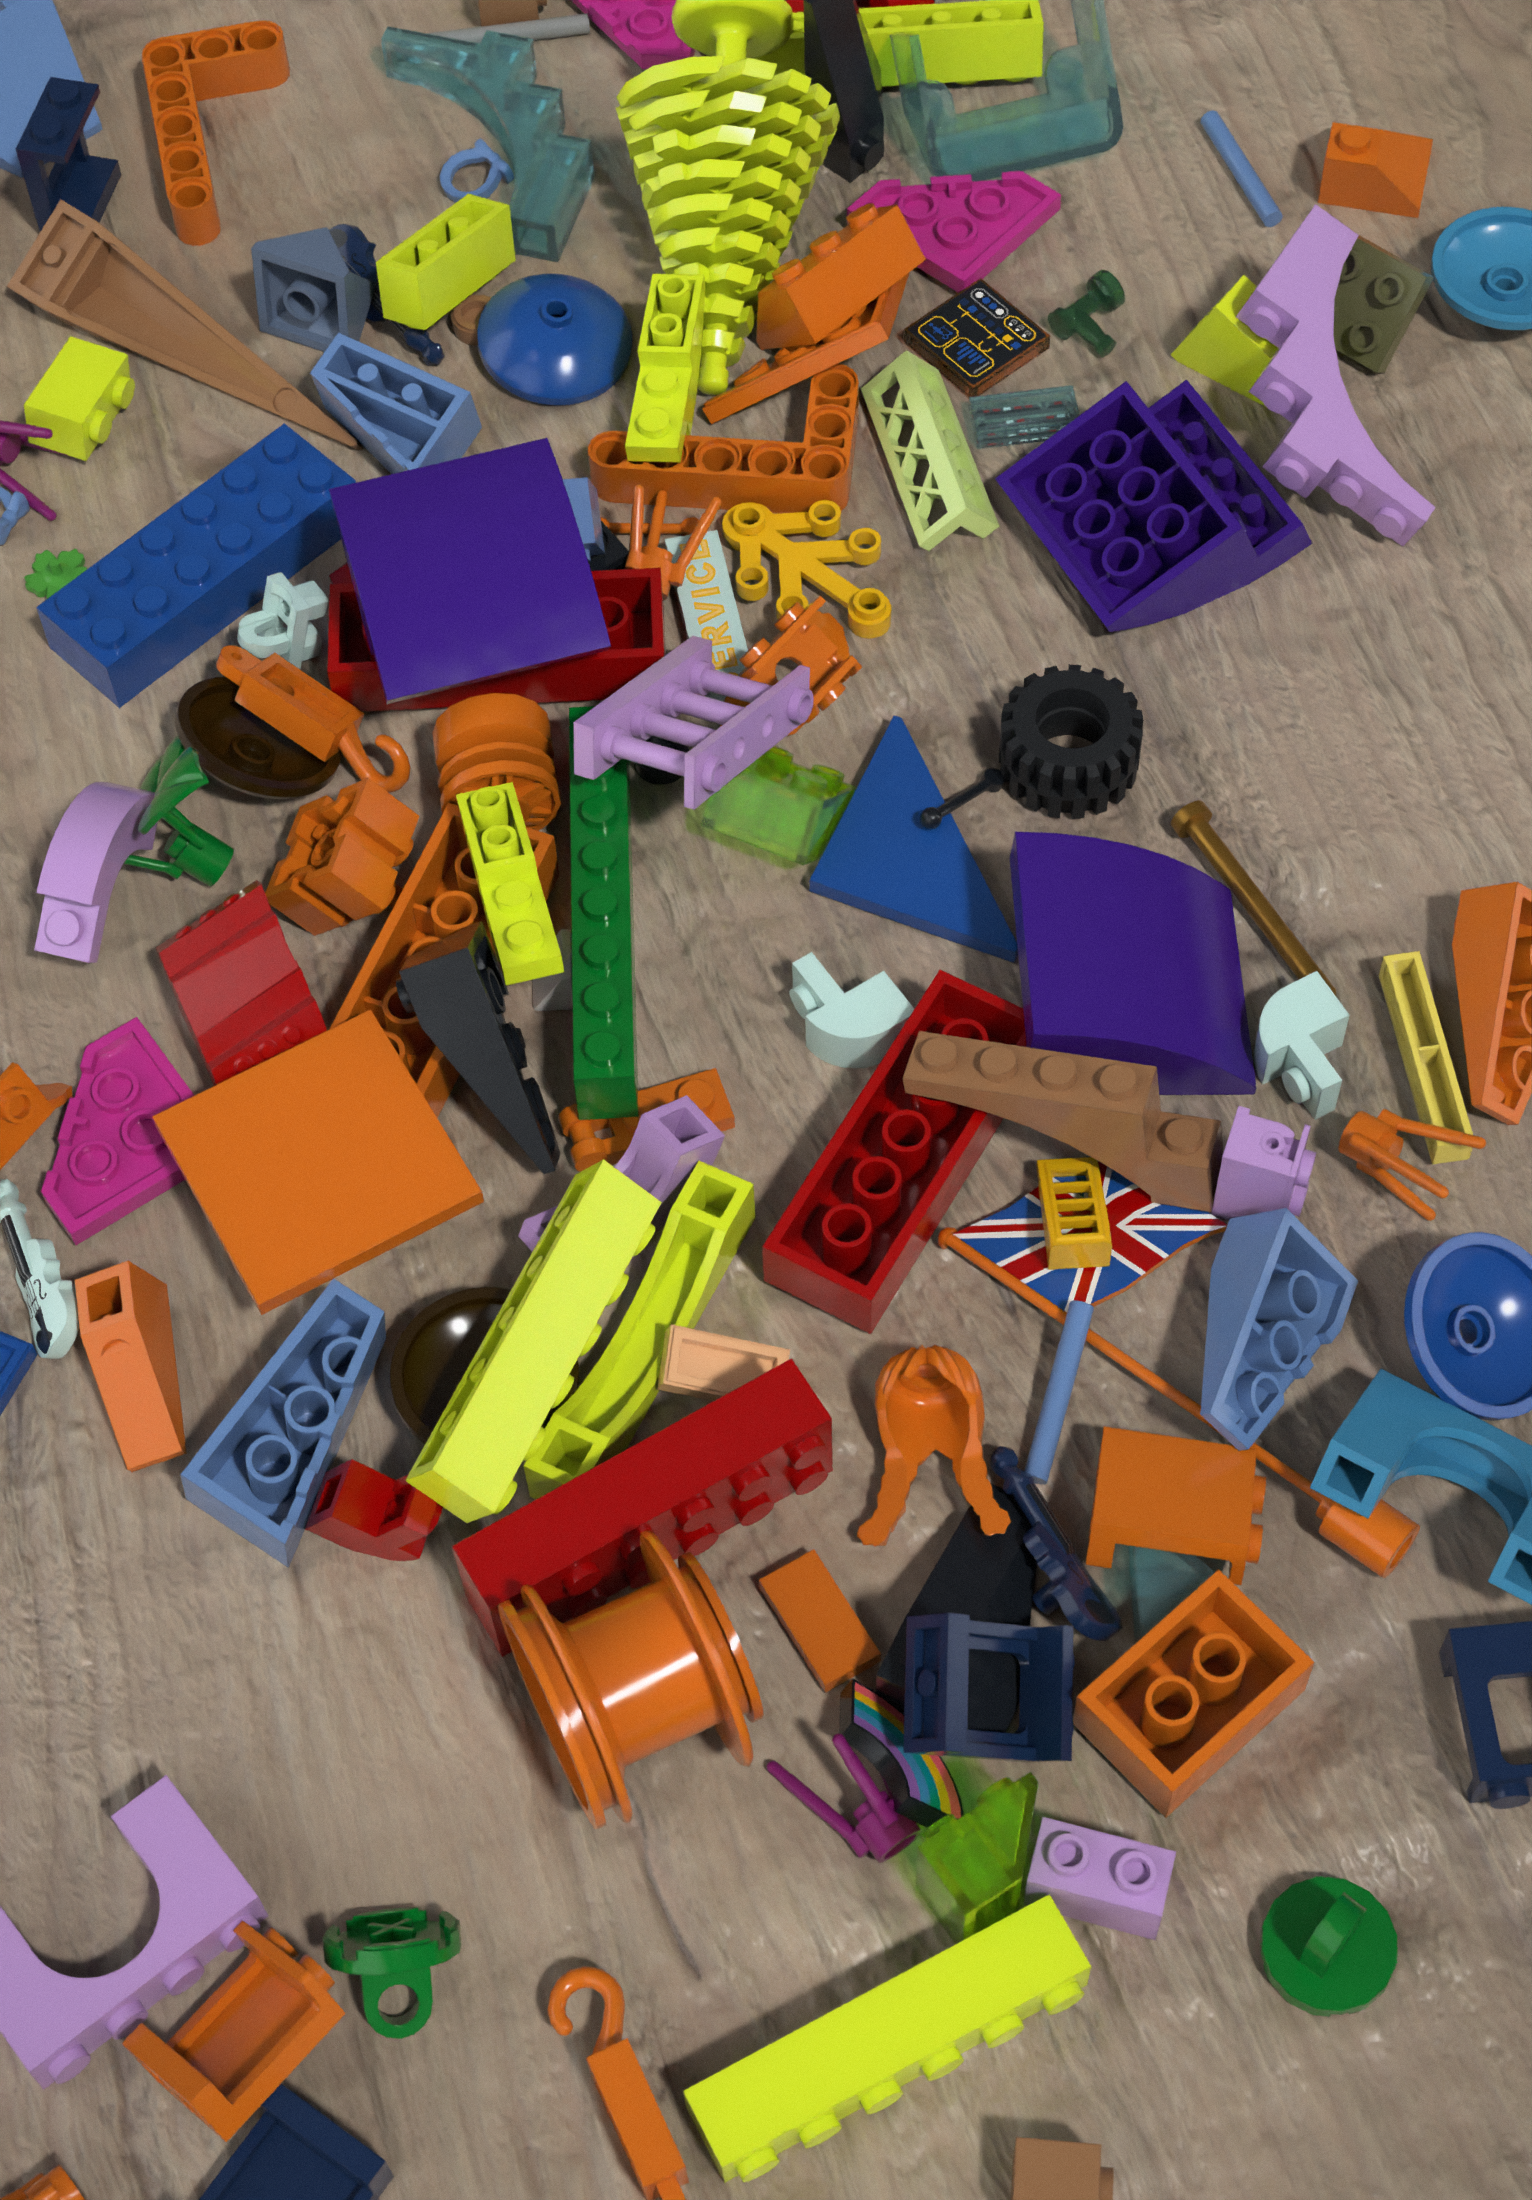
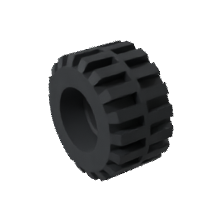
M1069 664L1068 670L1059 671L1057 665L1045 668L1044 676L1040 677L1032 673L1024 678V687L1015 686L1009 693V703H1004L1001 715L999 747L1000 771L1005 782H1010V793L1016 799L1026 797V807L1035 812L1042 807L1048 809V816L1060 818L1061 813H1071L1072 819L1084 818L1085 811L1092 810L1095 815L1107 811L1108 801L1117 805L1123 800L1126 789H1132L1136 781L1143 736L1142 710H1137L1138 700L1132 692L1123 693V682L1116 677L1110 680L1105 679L1104 671L1092 668L1091 672L1080 671L1081 665ZM1072 735L1084 738L1093 744L1082 748H1066L1050 742L1049 739L1057 736Z

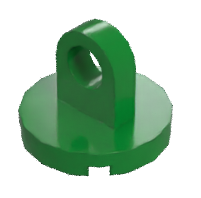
M1317 1876L1292 1884L1273 1901L1260 1930L1263 1967L1269 1983L1289 2004L1316 2016L1330 2017L1331 2014L1342 2015L1348 2012L1353 2014L1365 2010L1384 1993L1397 1965L1398 1936L1388 1911L1368 1890L1343 1878Z
M406 1907L383 1909L355 1915L353 1919L346 1920L347 1931L339 1933V1927L335 1925L329 1927L323 1937L324 1962L332 1970L347 1974H358L360 1976L361 2002L367 2022L375 2032L387 2038L402 2039L414 2035L424 2027L431 2015L433 2003L430 1967L446 1962L460 1953L462 1945L460 1921L446 1911L440 1912L439 1921L427 1920L426 1910ZM406 1985L416 1993L412 2009L399 2017H389L383 2014L378 2009V2002L382 1993L391 1986Z

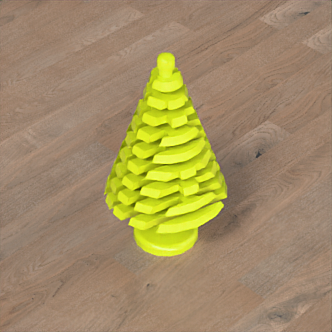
M676 0L672 8V23L675 34L688 47L708 56L689 57L654 65L628 80L616 97L620 106L615 109L625 136L630 160L633 159L637 185L641 186V199L650 219L649 224L654 241L661 253L659 259L662 269L666 274L704 275L705 277L704 320L698 389L702 393L711 396L720 395L726 392L728 388L729 371L727 366L738 363L746 346L743 338L749 336L757 320L755 312L758 309V292L769 285L774 279L772 273L780 266L778 260L787 248L793 234V230H790L800 215L804 199L808 198L815 183V175L823 164L840 119L837 103L828 105L831 94L819 83L810 86L812 78L793 69L774 75L777 64L752 59L771 54L783 47L791 36L794 18L792 7L785 0Z

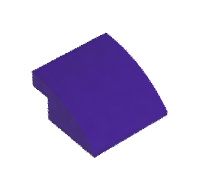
M1187 379L1149 408L1129 383L1125 381L995 478L999 486L1109 632L1154 624L1192 611L1252 583L1313 544L1303 523Z
M548 438L329 489L370 652L375 657L387 704L604 652L611 647L579 528Z
M1015 831L1009 859L1027 1047L1157 1066L1159 1095H1254L1257 1088L1231 890L1190 865L1137 846L1095 837Z

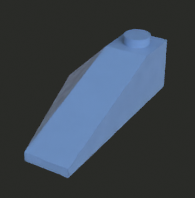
M1287 1208L1230 1218L1211 1266L1200 1415L1238 1451L1249 1450L1284 1405V1392L1294 1379L1305 1378L1314 1366L1311 1358L1321 1345L1332 1343L1340 1333L1358 1284V1280Z

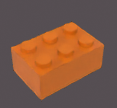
M1218 1569L1077 1695L1073 1724L1167 1818L1305 1691L1314 1661Z

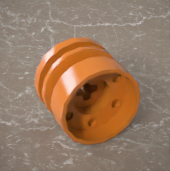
M490 693L478 695L451 705L437 718L432 734L435 760L440 774L438 787L441 793L440 804L442 814L448 803L458 806L456 794L513 782L526 827L539 831L556 817L561 800L557 785V772L553 761L554 748L551 726L547 712L535 701L516 694Z

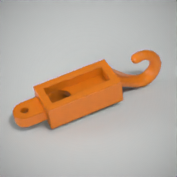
M228 645L221 649L216 662V668L223 676L240 686L234 701L323 762H326L337 752L341 751L360 780L369 778L388 793L401 789L409 780L411 768L407 754L396 740L385 734L378 735L375 743L377 747L389 753L394 765L393 773L391 775H383L374 768L363 749L357 733L365 713L277 653H273L261 661L238 646Z
M589 1966L570 1969L556 1981L550 1992L547 2012L551 2025L558 2034L562 2036L569 2035L573 2030V2023L568 2018L565 2008L571 1994L579 1989L588 1988L596 1990L602 1995L605 2006L601 2031L592 2055L586 2057L590 2075L646 2200H654L658 2197L660 2200H686L681 2190V2186L689 2183L686 2166L628 2038L622 2040L625 2013L623 1989L618 1981L603 1969Z

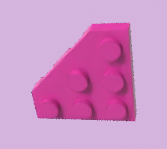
M571 0L584 14L588 13V18L642 69L694 57L695 50L688 47L675 34L672 23V8L676 0Z
M1023 171L1001 172V180L972 181L971 174L930 177V184L901 186L900 179L879 180L847 208V216L859 207L869 203H874L876 208L897 204L926 259L917 267L961 294L986 277L1060 210L1061 194Z
M138 1017L133 1018L85 1047L80 1064L82 1074L75 1097H70L57 1138L60 1145L52 1171L47 1170L41 1189L46 1204L75 1246L185 1180L159 1134L152 1116L195 1095Z

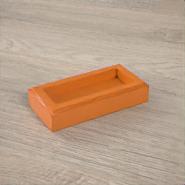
M815 1549L759 1579V1589L825 1693L881 1662L880 1651Z

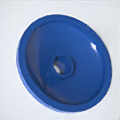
M538 274L521 278L506 285L488 301L479 319L477 345L480 358L488 373L509 392L528 401L540 404L571 405L598 397L614 386L621 378L631 358L632 330L623 308L608 292L599 286L570 275Z
M1472 1232L1442 1241L1429 1250L1418 1263L1407 1288L1404 1323L1408 1345L1414 1362L1424 1380L1443 1401L1481 1420H1504L1523 1415L1532 1410V1256L1516 1243L1491 1233Z

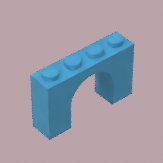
M1380 1368L1332 1437L1310 1488L1367 1519L1390 1485L1406 1476H1434L1450 1480L1468 1488L1481 1496L1498 1512L1508 1530L1509 1539L1487 1582L1532 1605V1446Z

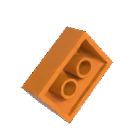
M869 203L859 207L846 217L848 222L846 227L838 233L837 231H831L820 236L809 245L812 251L802 260L793 259L781 265L772 273L774 281L758 292L756 341L761 350L817 344L926 260L897 204L876 208L874 203Z

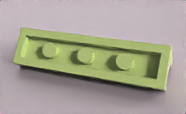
M906 350L861 388L918 545L930 551L960 526L984 539L996 530L999 524L941 374L937 368ZM898 382L900 388L893 408L885 407L881 395ZM905 420H911L915 425L908 447L900 446L898 443ZM919 459L928 460L930 464L923 487L915 486L913 483ZM934 499H942L948 513L930 526L928 517Z

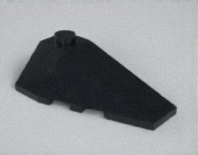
M804 0L805 75L812 78L810 86L819 83L831 94L828 105L837 103L840 114L837 131L828 147L822 165L851 183L866 170L873 169L880 162L881 158L884 157V111L881 68L855 0Z
M480 921L407 957L399 970L401 978L396 979L397 992L405 1011L408 1014L416 1013L420 1026L541 1172L547 1174L556 1170L561 1153L539 1085L533 1077L524 1080L521 1069L527 1067L524 1050L526 1045L521 1029L515 1028L512 1022L506 1023L503 1015L506 1010L504 997L508 996L509 992L484 925Z
M992 1483L990 1484L994 1499L999 1504V1508L1008 1512L1011 1520L1005 1534L985 1535L981 1528L980 1517L970 1505L907 1613L876 1674V1693L883 1696L903 1713L905 1710L906 1629L908 1616L956 1613L970 1615V1620L1030 1626L1037 1561L1026 1547L1023 1536L1032 1526L1014 1497L1006 1494L1003 1488ZM969 1650L967 1730L1007 1733L1020 1704L1019 1661L1012 1654Z

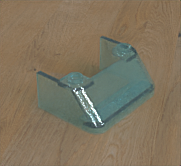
M1071 0L1078 44L1061 48L1049 57L1044 70L1046 94L960 114L955 113L953 97L949 89L941 82L927 80L919 34L900 32L890 34L903 111L933 177L971 174L972 181H982L999 177L1001 172L1025 171L1105 152L1118 143L1123 132V118L1104 0Z

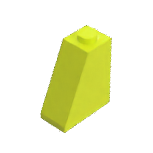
M1243 275L1200 320L1171 353V356L1177 362L1265 406L1249 390L1272 359L1278 347L1267 339L1256 335L1249 326L1236 318L1257 287Z

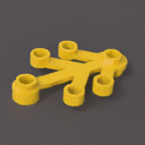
M830 500L815 502L809 508V512L773 514L766 506L753 502L735 505L726 512L722 521V530L725 539L735 550L740 552L741 567L736 572V591L742 599L757 601L768 593V572L761 566V551L764 550L779 561L781 596L776 601L777 620L785 613V610L789 609L797 601L804 608L809 605L807 598L802 595L801 577H803L848 609V626L855 635L867 639L877 638L884 635L891 626V603L881 591L875 588L860 590L823 564L852 561L860 565L875 563L881 556V536L877 531L871 528H859L851 533L849 540L791 542L783 536L786 534L813 532L819 537L835 535L841 528V510L835 502ZM823 516H827V517H830V518H832V519H830V520H828V521H822V520H819L818 518L823 517ZM862 544H869L872 547L868 549H862L858 546ZM748 580L759 581V583L755 585H749L745 582Z

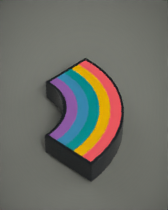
M852 1678L840 1693L839 1733L845 1737L850 1746L865 1756L884 1778L894 1799L896 1813L953 1839L965 1825L964 1811L956 1784L943 1759L937 1755L903 1753L904 1713L883 1696Z

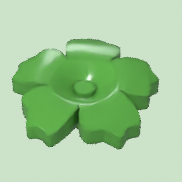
M77 549L69 552L61 551L58 559L49 550L37 553L35 555L36 561L32 565L34 573L24 577L26 581L25 586L28 591L35 593L36 596H46L48 599L87 570L86 567H83L85 564L84 555L79 553Z

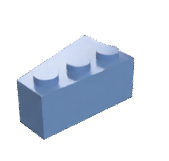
M339 332L310 372L324 408L391 474L462 458L482 429L469 391Z

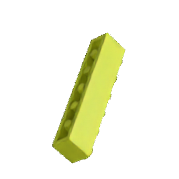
M986 0L858 8L881 68L882 87L906 85L912 88H922L929 84L950 82L971 85L982 80L998 79L1020 82L1031 77H1042L1044 22L1039 0ZM793 12V32L783 47L771 54L752 59L777 64L774 75L790 69L805 75L804 12Z
M604 1159L575 1174L405 1480L466 1523L491 1514L497 1515L508 1505L517 1489V1482L513 1480L522 1461L528 1460L544 1440L546 1429L542 1427L545 1418L551 1408L557 1407L564 1400L574 1383V1377L570 1375L578 1357L585 1355L592 1348L601 1333L602 1327L597 1322L606 1306L611 1305L621 1295L628 1283L629 1276L624 1272L633 1256L638 1255L653 1237L655 1226L651 1224V1221L660 1207L661 1201Z
M1050 1894L689 2087L683 2091L686 2109L724 2183L738 2175L742 2182H749L777 2166L780 2162L777 2154L802 2141L805 2148H811L828 2140L842 2128L839 2120L857 2110L864 2108L866 2114L870 2115L890 2106L903 2095L901 2086L925 2074L928 2081H933L952 2072L964 2062L961 2054L985 2041L989 2048H994L1009 2041L1024 2029L1025 2026L1022 2020L1044 2008L1049 2015H1055L1071 2007L1084 1996L1082 1988L1088 1984L1091 1965Z

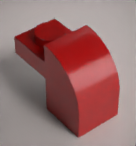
M351 1459L325 1472L305 1529L355 1552L392 1561H412L420 1559L427 1536L437 1525L443 1507L406 1482L408 1474L395 1480Z

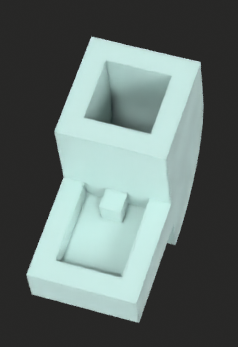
M812 952L792 963L793 988L790 989L789 994L797 1012L805 1019L806 1047L816 1057L838 1067L866 1068L879 1064L914 1010V1007L885 971L844 993Z
M1318 971L1281 988L1268 1000L1261 1013L1253 1052L1254 1068L1261 1084L1264 1085L1282 1076V1081L1288 1095L1295 1103H1303L1314 1120L1335 1110L1342 1079L1324 1054L1342 1046L1350 1016Z

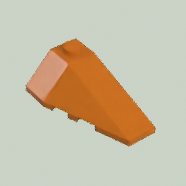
M1517 881L1461 890L1452 941L1471 1104L1473 1107L1507 1125L1519 1124L1532 1093V890Z

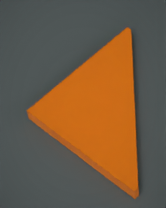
M909 273L817 344L784 347L775 354V361L772 364L768 365L767 361L763 358L734 380V388L710 398L704 403L702 409L710 424L720 421L888 340Z

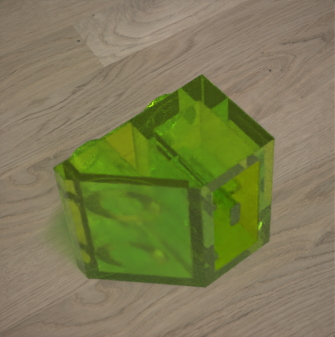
M773 746L709 798L701 825L804 866L821 858L857 787L843 782L845 775L836 769L818 764L812 765L811 769L792 762L794 757L792 753Z
M1031 1771L1014 1783L1009 1777L995 1782L978 1797V1807L958 1820L953 1814L939 1819L920 1837L923 1843L917 1846L915 1888L954 1944L967 1939L1018 1911L1039 1783Z

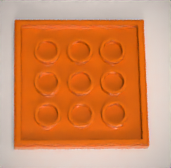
M371 1009L152 1116L159 1134L261 1315L484 1202L482 1190Z

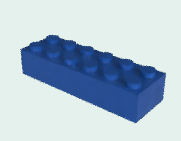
M285 423L38 605L36 609L50 649L118 708L122 707L264 598L267 576L282 572L287 579H290L341 540L329 489L356 483V480Z

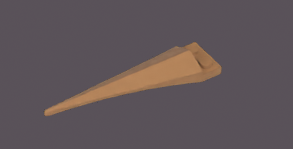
M63 200L59 201L8 283L7 287L61 322L352 449L363 450L359 441L114 234Z

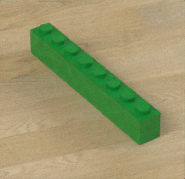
M595 706L569 707L573 1074L579 1120L639 1117L630 761L621 759L595 780L574 774V722Z

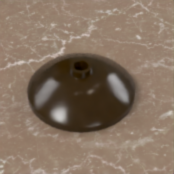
M225 676L200 681L183 694L175 715V727L178 737L185 749L192 747L197 750L201 768L221 783L258 797L288 799L317 792L328 785L334 778L340 764L341 751L337 752L326 762H323L234 701L240 686Z
M480 1287L452 1293L427 1306L417 1314L402 1332L394 1349L390 1364V1387L400 1418L409 1431L423 1444H426L509 1295L510 1289ZM578 1359L570 1372V1375L574 1377V1383L564 1400L557 1407L550 1409L542 1424L544 1429L553 1413L578 1389Z

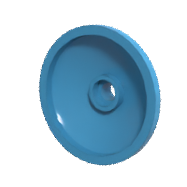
M1492 207L1477 210L1458 218L1441 233L1433 249L1431 275L1434 277L1433 282L1438 293L1451 308L1469 320L1490 328L1501 330L1532 329V210L1516 207Z

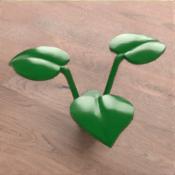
M178 735L169 744L164 754L153 764L140 787L142 790L155 792V797L141 818L138 832L146 835L161 818L170 824L175 830L164 847V853L171 856L170 862L130 854L124 864L165 872L175 879H178L182 872L185 871L211 887L220 879L229 865L234 848L190 822L174 807L192 792L209 783L206 774L200 766L197 750L192 747L185 749Z

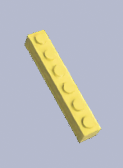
M1420 951L1383 956L1379 979L1420 1122L1473 1135ZM1425 1137L1432 1165L1470 1158L1472 1147L1460 1146Z

